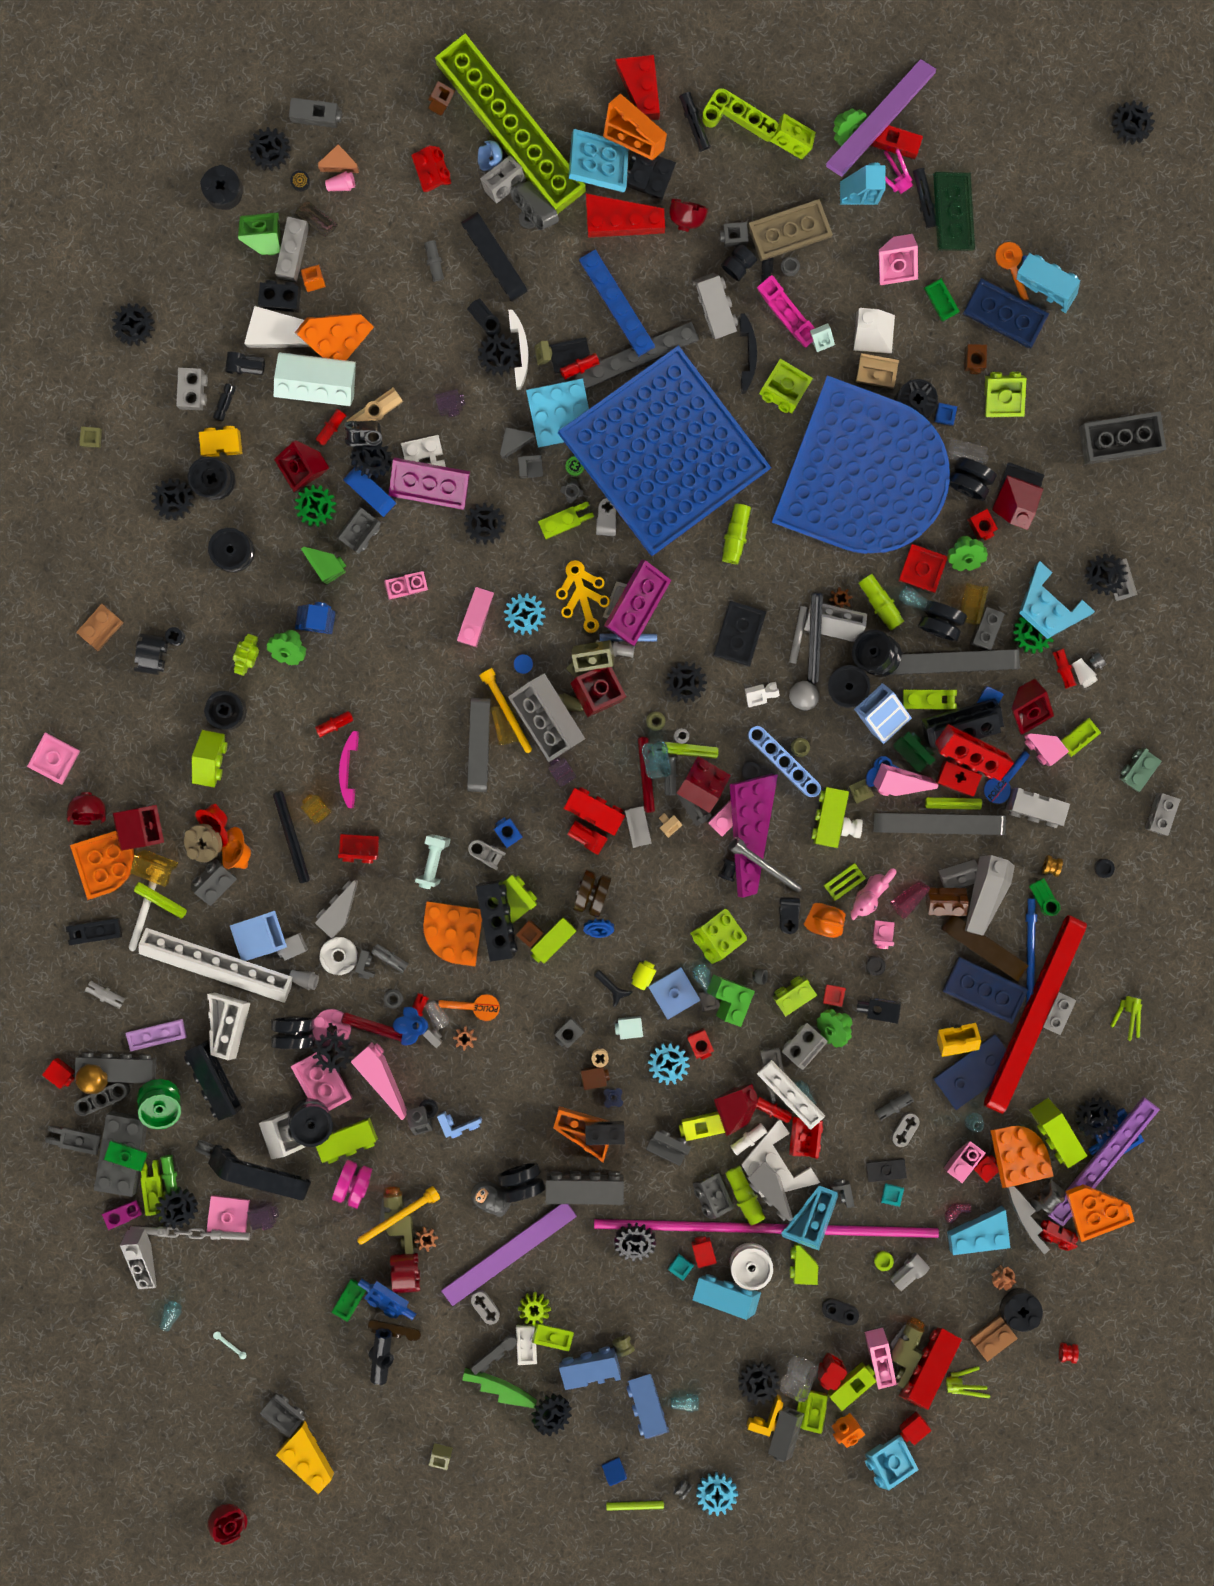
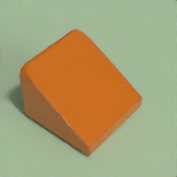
M319 265L301 270L307 292L326 287Z

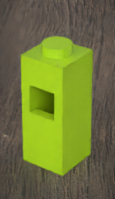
M562 917L531 948L533 952L531 956L538 963L540 961L545 963L577 930Z
M863 1362L845 1376L843 1381L841 1380L837 1390L830 1389L828 1391L829 1397L841 1411L877 1382L873 1368L869 1364L865 1366Z

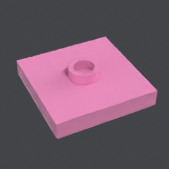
M44 733L27 767L63 785L80 750L48 733Z
M211 1195L206 1232L211 1233L212 1229L228 1232H246L250 1199Z

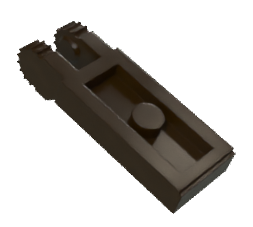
M373 1319L369 1320L368 1328L371 1329L372 1333H376V1330L383 1328L389 1329L392 1332V1337L401 1338L404 1335L409 1341H417L421 1337L420 1331L415 1328Z

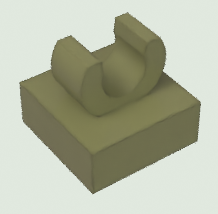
M866 778L848 786L856 804L874 796L871 788L866 784Z

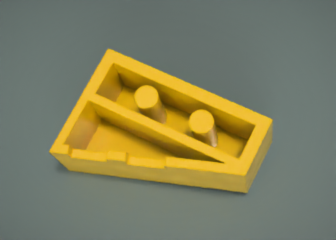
M304 1421L278 1449L276 1456L319 1494L332 1480L334 1472L316 1443L317 1441L310 1432L306 1421Z

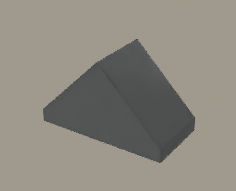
M506 427L500 452L501 458H507L535 440L533 433Z

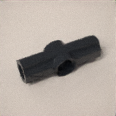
M380 1328L376 1330L374 1346L368 1354L372 1360L370 1381L374 1385L386 1383L388 1368L394 1360V1356L390 1353L392 1332L389 1329Z

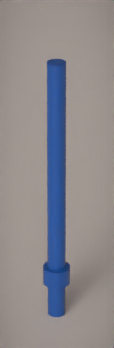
M1028 898V914H1026L1027 965H1029L1027 968V989L1029 990L1027 992L1026 1004L1034 993L1035 922H1037V914H1035L1036 899Z

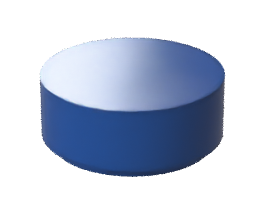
M519 655L514 660V668L518 673H529L533 668V661L528 655Z

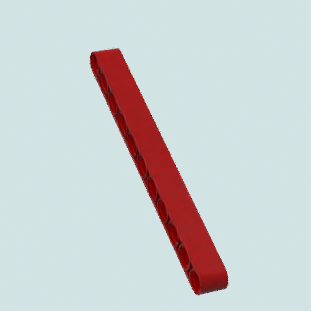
M1071 915L1065 917L1034 986L1033 995L1030 996L985 1097V1107L1001 1114L1006 1111L1086 931V922Z

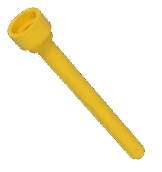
M493 668L481 673L479 677L482 682L489 685L524 751L530 753L532 748L495 682L496 674Z
M433 1186L425 1190L423 1197L361 1235L357 1242L363 1244L427 1202L435 1203L440 1199L437 1190Z

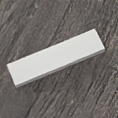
M772 1060L758 1071V1076L810 1130L825 1117L819 1108Z

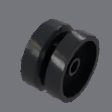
M959 457L954 466L957 472H953L949 476V486L970 498L981 501L985 500L989 493L987 486L994 483L997 474L989 467L977 461Z
M236 528L220 529L213 534L209 541L208 553L210 559L216 566L227 572L236 573L243 571L250 566L254 559L255 549L253 542L246 534ZM233 546V552L229 553L228 550H231V547Z
M928 600L924 611L929 616L921 617L918 627L934 636L958 641L961 631L956 626L964 625L967 615L948 605Z
M868 630L855 640L852 647V657L854 663L870 675L886 677L898 668L902 651L895 639L884 632Z
M852 665L842 666L835 670L828 683L829 695L833 702L845 708L857 707L869 696L871 688L870 679L866 672ZM847 683L853 685L852 690L846 689L845 686Z
M299 1016L271 1019V1030L280 1033L271 1037V1047L279 1049L313 1047L314 1036L310 1033L302 1032L314 1029V1019Z
M311 1098L300 1100L289 1112L288 1123L290 1131L297 1143L305 1147H315L328 1140L332 1133L333 1122L329 1109L323 1102Z
M537 1162L519 1165L497 1175L500 1185L507 1187L502 1192L506 1203L521 1201L536 1196L545 1190L543 1180L536 1178L541 1173Z

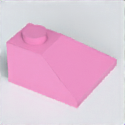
M913 234L893 237L879 249L880 285L918 279V245Z

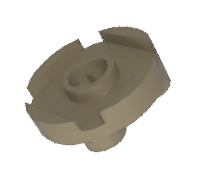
M203 823L197 824L185 832L184 845L187 856L190 859H195L199 862H209L221 852V836L218 832L215 833L211 829L213 828L212 826ZM201 839L207 844L204 847L200 844Z

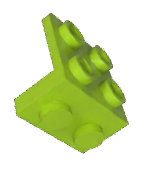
M512 874L502 883L507 888L511 922L514 923L537 905L535 901L537 897L531 890L527 891L523 885L525 883L519 875L515 877ZM492 897V901L498 904V900Z
M727 909L722 910L707 923L690 933L694 942L701 948L705 958L711 964L724 959L747 940L746 935Z

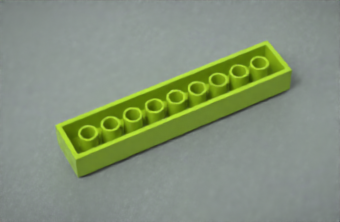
M466 33L435 57L439 69L507 155H511L522 167L526 179L533 183L553 206L557 214L586 192L584 182L568 179V162Z

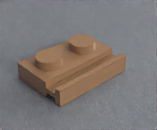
M101 604L76 633L99 651L124 622L105 605Z
M1000 1315L970 1337V1340L987 1362L1018 1339Z

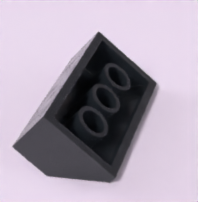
M209 1040L185 1051L186 1056H184L187 1065L192 1067L194 1071L193 1077L197 1084L200 1083L203 1089L201 1093L204 1099L209 1101L213 1117H217L218 1121L238 1113L242 1106L218 1058L210 1055Z

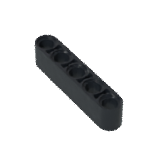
M476 212L462 221L463 228L467 230L468 236L474 245L478 247L477 250L484 261L488 263V267L495 278H498L499 284L504 292L508 294L510 301L512 302L528 292L523 281L479 213Z

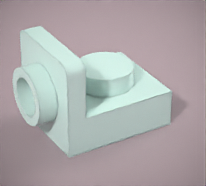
M828 323L810 330L812 343L817 352L835 345Z

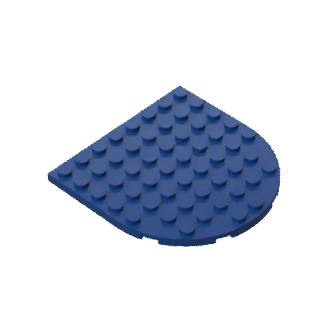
M827 375L772 523L857 553H884L901 548L913 542L929 528L945 503L950 482V471L944 443L933 425L910 406Z

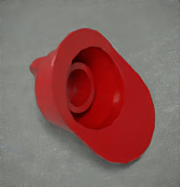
M212 804L205 810H197L195 817L199 824L203 823L212 826L213 828L211 829L215 833L218 832L221 836L222 847L226 846L228 843V835L225 830L228 821L226 814L217 804Z

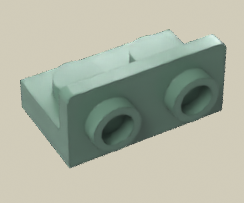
M1147 748L1137 749L1132 755L1133 761L1131 764H1127L1120 773L1122 774L1120 780L1137 792L1142 790L1162 762L1148 752Z

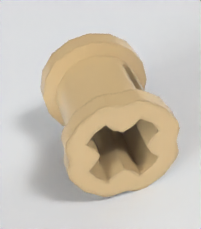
M602 1048L594 1050L591 1058L592 1063L600 1068L607 1065L609 1060L607 1051ZM597 1054H598V1055L604 1054V1056H603L604 1061H603V1062H602L601 1060H599L598 1062L596 1061V1059H597V1056H596V1055H597Z

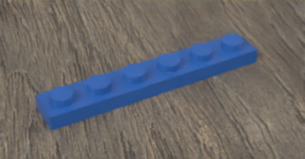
M596 249L580 258L579 262L637 356L640 357L655 348V344Z

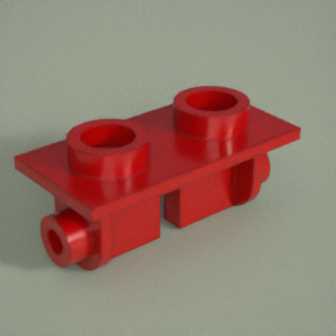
M1049 1220L1042 1221L1041 1227L1043 1231L1038 1234L1042 1236V1240L1050 1243L1054 1242L1058 1244L1060 1249L1065 1251L1078 1247L1075 1245L1078 1241L1076 1233L1062 1228L1061 1233H1058L1059 1225Z

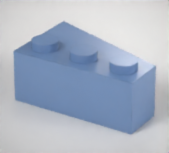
M609 1346L599 1349L597 1353H582L579 1358H564L559 1363V1370L565 1390L588 1386V1383L598 1381V1384L605 1383L604 1379L614 1377L615 1381L621 1380V1370L615 1348L610 1349Z
M648 1374L628 1381L629 1386H626L629 1397H633L635 1405H632L635 1417L639 1416L641 1423L638 1424L640 1435H644L645 1439H649L670 1432L665 1422L664 1412L659 1402L652 1375Z

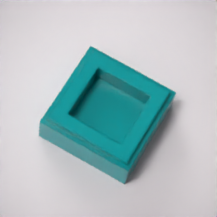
M885 1183L881 1203L900 1207L904 1187Z
M678 1253L667 1269L683 1281L694 1267V1264Z

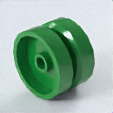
M155 1079L145 1083L139 1089L137 1094L138 1117L143 1125L157 1130L166 1129L179 1120L181 1115L180 1093L174 1083L169 1080Z

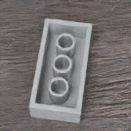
M545 673L531 680L508 697L548 762L585 740V737Z

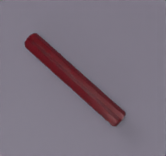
M648 737L638 738L644 811L650 813L655 811L649 742Z
M344 1013L341 1022L343 1024L398 1041L402 1039V1034L397 1033L393 1027L348 1013Z

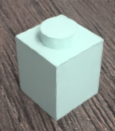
M641 1016L618 1018V1023H615L616 1035H620V1040L643 1037Z

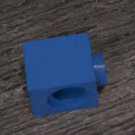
M504 817L495 823L497 827L494 830L506 848L523 837L511 818L506 820ZM505 826H510L513 829V834L510 837H505L502 833V829Z

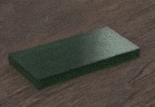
M933 173L938 250H975L971 173Z

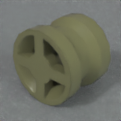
M623 1335L612 1341L613 1346L617 1349V1357H623L635 1351L634 1345L630 1343V1335Z

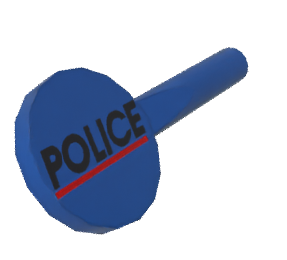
M1026 751L1020 755L1001 781L995 778L987 781L984 786V794L990 802L1000 804L1010 797L1011 787L1009 782L1030 755Z

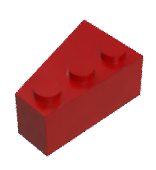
M654 55L615 59V67L632 104L649 119L659 120L660 108Z
M579 787V789L574 788L563 809L615 836L625 817L622 814L624 810L615 805L612 808L605 805L607 801L599 796H596L594 799L589 796L590 792L582 787Z

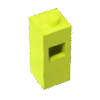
M718 1112L682 1119L683 1125H679L681 1137L685 1136L686 1141L725 1133Z

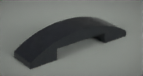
M741 313L740 337L748 336L749 371H742L741 394H746L756 369L757 344L749 319L745 313Z

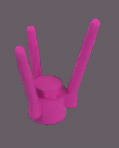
M896 149V153L904 174L900 173L888 151L885 150L884 154L898 176L894 179L895 184L886 176L885 182L894 192L899 191L902 194L913 186L912 178L908 173L900 150Z

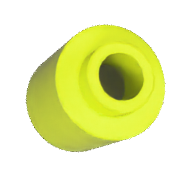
M646 960L644 963L639 962L632 976L631 984L642 990L649 987L657 971L654 969L655 965Z

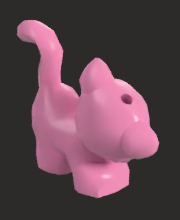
M894 868L890 869L885 876L882 874L870 876L866 886L857 892L851 911L852 920H855L858 915L867 916L877 909L878 898L889 887V882L896 875Z

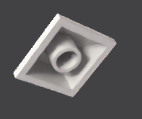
M859 308L856 312L853 351L892 354L895 315L879 309Z

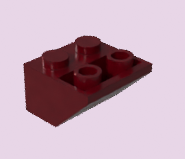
M157 805L113 813L120 851L164 843Z

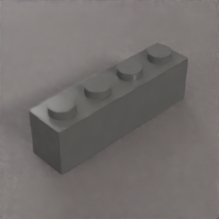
M82 1052V1055L75 1059V1078L76 1073L81 1067L92 1064L100 1066L103 1072L107 1073V1082L147 1083L156 1079V1058H151L150 1054H140L139 1057H132V1054L123 1053L120 1054V1057H115L113 1053H101V1056H93V1052Z

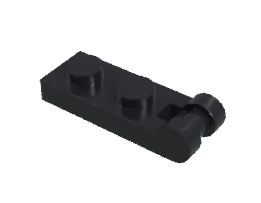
M119 918L66 926V932H69L70 938L68 940L69 946L122 937ZM81 930L82 938H77L76 931Z

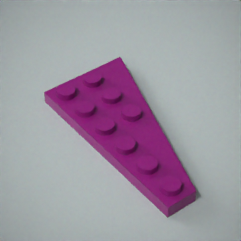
M769 774L730 784L733 837L742 839L746 848L762 859L764 858L778 774ZM735 854L738 897L744 898L757 894L762 868L743 854Z

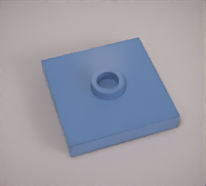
M681 967L649 985L650 991L667 1020L700 1001Z

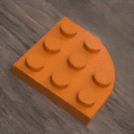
M116 831L70 845L87 900L117 890L127 881L132 872L134 850L120 851Z
M427 901L423 927L426 941L432 951L450 963L476 966L482 925L480 909Z
M1007 1126L991 1130L1002 1188L1053 1177L1047 1147L1034 1131L1023 1126Z

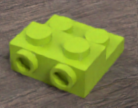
M780 359L759 394L762 395V399L765 402L777 404L782 412L793 413L813 378Z
M991 372L990 376H985V417H1024L1027 378L1021 375V372H1010L1006 376H1002L1001 372Z

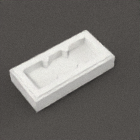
M532 1324L516 1325L518 1365L537 1364L536 1344L531 1342L535 1326Z

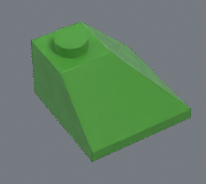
M268 213L240 216L239 240L261 255L280 253L279 214Z
M307 547L301 548L325 584H329L346 573L344 570L346 564L341 557L337 558L334 554Z

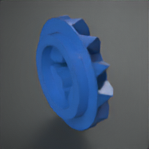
M595 918V920H588V922L584 923L583 930L591 937L603 938L614 932V924L610 923L609 920H603V918Z

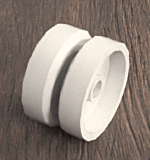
M744 1243L732 1252L729 1262L730 1271L735 1283L747 1290H759L768 1284L773 1274V1263L765 1248L756 1243Z

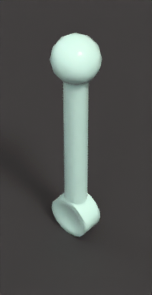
M217 1331L213 1334L214 1339L221 1340L235 1351L240 1359L246 1358V1353L241 1352L223 1338L220 1332Z

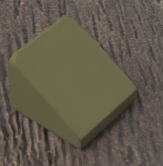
M434 1443L429 1466L447 1470L453 1448Z

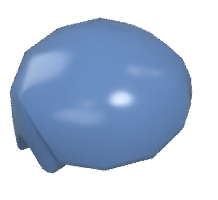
M492 140L484 141L486 145L480 146L478 149V165L483 171L492 170L503 159L502 148L498 142Z

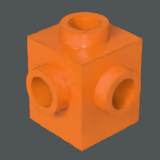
M851 1413L839 1418L832 1425L835 1431L833 1434L838 1444L843 1443L846 1448L855 1445L860 1438L865 1436L864 1431Z

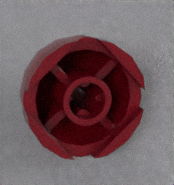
M672 198L669 215L672 222L678 225L679 230L689 232V229H696L705 222L709 208L693 202H681V199Z
M82 792L69 802L67 806V821L73 820V824L82 826L93 825L90 821L101 820V823L106 820L105 804L100 798L92 795L91 792Z
M225 1503L219 1505L211 1512L207 1528L216 1543L220 1542L221 1545H227L241 1537L240 1533L243 1529H246L248 1520L246 1514L238 1506Z

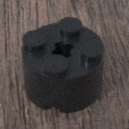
M218 165L206 171L200 184L202 193L210 205L222 210H229L237 206L243 194V186L237 174L224 165Z
M140 633L139 637L142 638V641L137 642L134 663H138V668L134 667V671L159 675V672H164L165 661L162 660L163 653H167L168 642L164 641V637Z
M229 691L213 693L208 698L204 709L207 721L212 726L223 730H232L239 727L245 720L247 713L244 700L236 693ZM224 706L229 708L228 714L222 713Z
M1023 1288L1012 1289L1004 1296L1000 1304L1001 1314L1011 1328L1026 1332L1040 1325L1043 1309L1039 1300L1030 1291Z

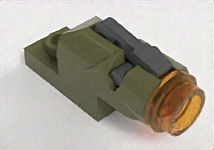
M400 1187L385 1188L381 1205L380 1223L405 1208ZM412 1213L386 1229L389 1236L404 1235V1237H401V1247L405 1249V1254H413L415 1250Z
M911 1317L890 1342L893 1348L892 1360L904 1367L903 1369L900 1368L896 1375V1379H898L897 1385L903 1389L922 1356L921 1350L916 1347L919 1346L926 1324L915 1317Z

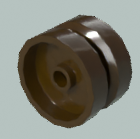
M585 870L583 880L580 881L575 895L576 901L573 910L583 912L586 909L587 903L590 902L589 914L599 918L611 877L601 875L597 885H594L595 872Z

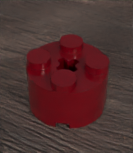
M418 1253L390 1255V1266H392L391 1282L394 1293L401 1294L420 1291Z

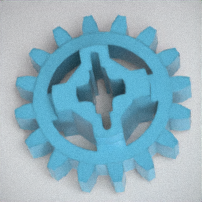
M526 593L525 598H522L521 594H518L517 600L512 597L513 603H507L506 605L509 610L504 611L509 616L505 618V621L511 622L508 627L512 628L514 626V633L521 630V635L523 636L525 631H528L529 635H532V629L539 631L537 625L543 626L540 620L546 618L545 615L541 614V612L545 611V608L539 607L542 602L538 601L536 603V596L530 599L528 593ZM525 602L532 603L536 608L527 607ZM519 604L518 611L512 614L514 607ZM522 610L530 612L528 619L520 617ZM538 615L536 622L531 625L530 621L533 616ZM519 620L523 622L525 627L518 626L514 621Z
M663 1043L661 1045L662 1049L655 1047L656 1054L650 1053L653 1060H648V1064L653 1065L649 1068V1072H655L652 1077H659V1083L665 1080L666 1085L669 1084V1081L676 1084L677 1078L682 1081L681 1075H687L688 1072L685 1068L690 1067L688 1063H685V1061L689 1060V1057H683L685 1050L679 1051V1045L673 1048L672 1043H669L668 1047H665ZM668 1051L674 1052V1053H676L678 1056H677V1057H673V1056L669 1055V1052H668ZM660 1054H662L663 1058L661 1062H658L656 1064L657 1058ZM669 1059L670 1062H674L672 1064V1068L664 1066L666 1064V1060ZM682 1064L679 1072L675 1074L677 1066ZM659 1071H665L669 1076H664Z
M715 1472L714 1477L709 1473L707 1480L702 1477V1484L697 1485V1489L700 1491L696 1492V1497H699L697 1500L698 1505L703 1504L702 1510L708 1509L709 1515L714 1511L716 1516H719L720 1511L725 1515L727 1508L732 1510L731 1503L736 1504L737 1501L734 1497L738 1496V1492L735 1491L736 1484H731L732 1478L729 1477L726 1480L725 1473L720 1477L718 1472ZM720 1483L726 1485L728 1489L721 1486ZM716 1488H718L719 1492L717 1501L715 1497Z

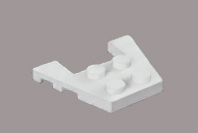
M780 1119L775 1122L773 1127L741 1164L747 1175L750 1176L763 1162L767 1163L780 1176L785 1192L820 1183L811 1167L793 1177L776 1151L773 1144L789 1135L788 1130Z

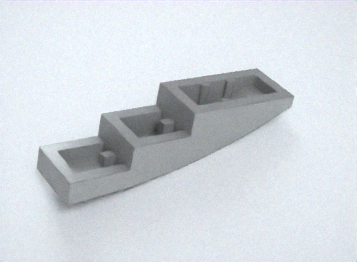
M1014 1186L1006 1188L1019 1221L1029 1237L1045 1255L1050 1249L1038 1237V1234L1043 1230L1031 1217L1036 1210Z

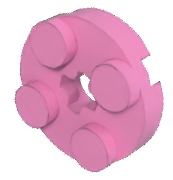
M336 1009L322 1011L314 1019V1029L312 1031L315 1039L321 1041V1034L327 1037L329 1023L337 1026L334 1032L338 1030L339 1036L345 1033L344 1038H349L351 1026L341 1022L344 1013ZM331 1039L325 1041L322 1046L330 1045Z

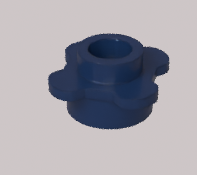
M620 1088L604 1090L606 1098L604 1105L607 1108L611 1106L621 1107L623 1105L621 1100L622 1090Z

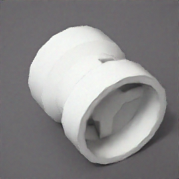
M844 817L840 836L847 837L850 834L854 838H860L863 821L861 819L851 821L850 818Z

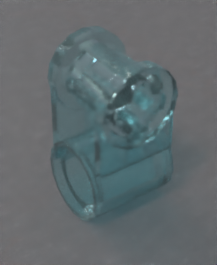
M657 741L655 744H644L642 754L647 776L651 779L669 776L671 774V765L665 742Z

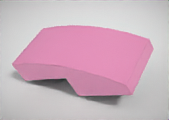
M423 571L384 581L389 600L428 590Z

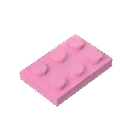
M315 1052L295 1063L291 1068L307 1098L323 1102L330 1111L353 1097L336 1069L329 1073V1068L323 1071L322 1064L316 1065L319 1060L318 1058L313 1059V1056L317 1054ZM322 1055L323 1059L328 1062L326 1056Z

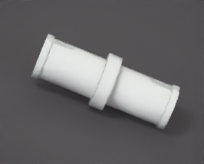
M760 1123L750 1132H745L743 1137L734 1144H731L730 1147L738 1156L750 1145L754 1146V1142L768 1132Z

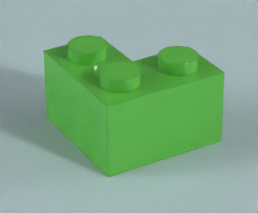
M713 974L707 993L722 1000L716 1016L725 1022L741 1027L755 991L747 986Z

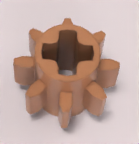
M467 1026L464 1027L463 1031L457 1029L456 1031L459 1035L453 1036V1039L458 1041L456 1047L461 1045L464 1051L468 1045L473 1048L474 1045L471 1041L477 1040V1037L472 1035L474 1029L468 1031ZM463 1034H467V1037L470 1038L466 1043L463 1042V1039H460Z
M422 1227L420 1233L415 1232L418 1236L413 1242L420 1243L418 1245L419 1250L425 1247L426 1251L429 1252V1247H436L434 1240L438 1239V1236L432 1235L434 1232L432 1228L426 1231V1228ZM422 1237H428L430 1240L428 1242L423 1241Z
M1000 1265L991 1273L993 1276L992 1282L999 1290L1004 1288L1007 1291L1016 1283L1014 1280L1015 1274L1009 1267L1003 1269Z

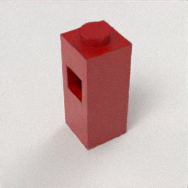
M888 125L871 146L897 154L896 149H899L902 156L915 160L923 136Z

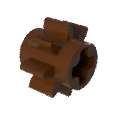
M838 587L837 593L834 591L830 592L833 598L829 599L828 602H833L835 607L843 608L844 605L850 607L851 605L848 603V600L852 599L853 596H848V589L841 591V588ZM836 595H843V601L845 602L838 603Z

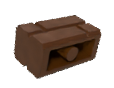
M927 888L926 907L928 915L967 916L969 900L966 888Z

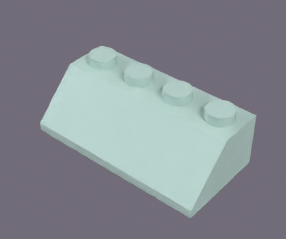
M279 352L274 376V397L351 406L354 399L356 362Z

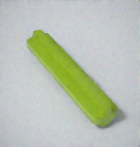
M663 742L662 753L716 759L718 757V748Z
M927 797L925 799V807L927 809L980 810L982 808V799Z
M138 882L134 887V892L181 919L185 916L187 912L185 908L146 885Z

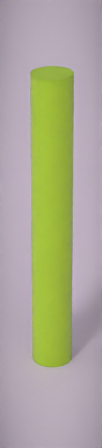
M664 1501L606 1503L607 1511L664 1509Z

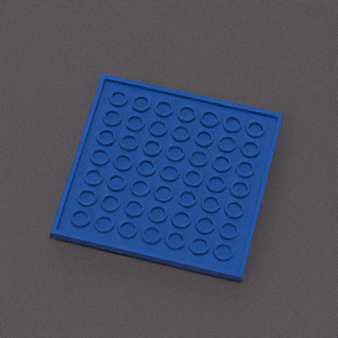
M679 345L558 431L559 436L651 556H654L771 469V466Z

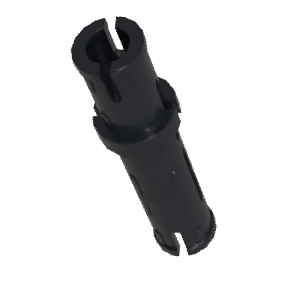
M686 92L680 95L679 99L683 105L684 116L689 121L699 152H702L711 146L698 115L699 109L695 107L691 92Z
M919 168L914 170L913 174L921 203L920 212H923L927 229L938 225L934 211L936 207L932 203L925 168ZM920 181L923 182V187H924V191H925V196L923 195V191H922V187H921V182H920ZM925 201L928 203L930 216L928 215Z

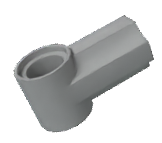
M917 1253L912 1254V1258L907 1259L904 1262V1266L890 1277V1280L900 1291H903L916 1278L919 1279L924 1276L930 1269Z

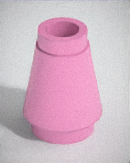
M345 171L325 180L328 192L351 191V188H355L352 172L347 173Z

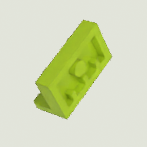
M783 114L779 119L777 132L771 138V142L794 156L803 159L813 148L816 132L790 116Z

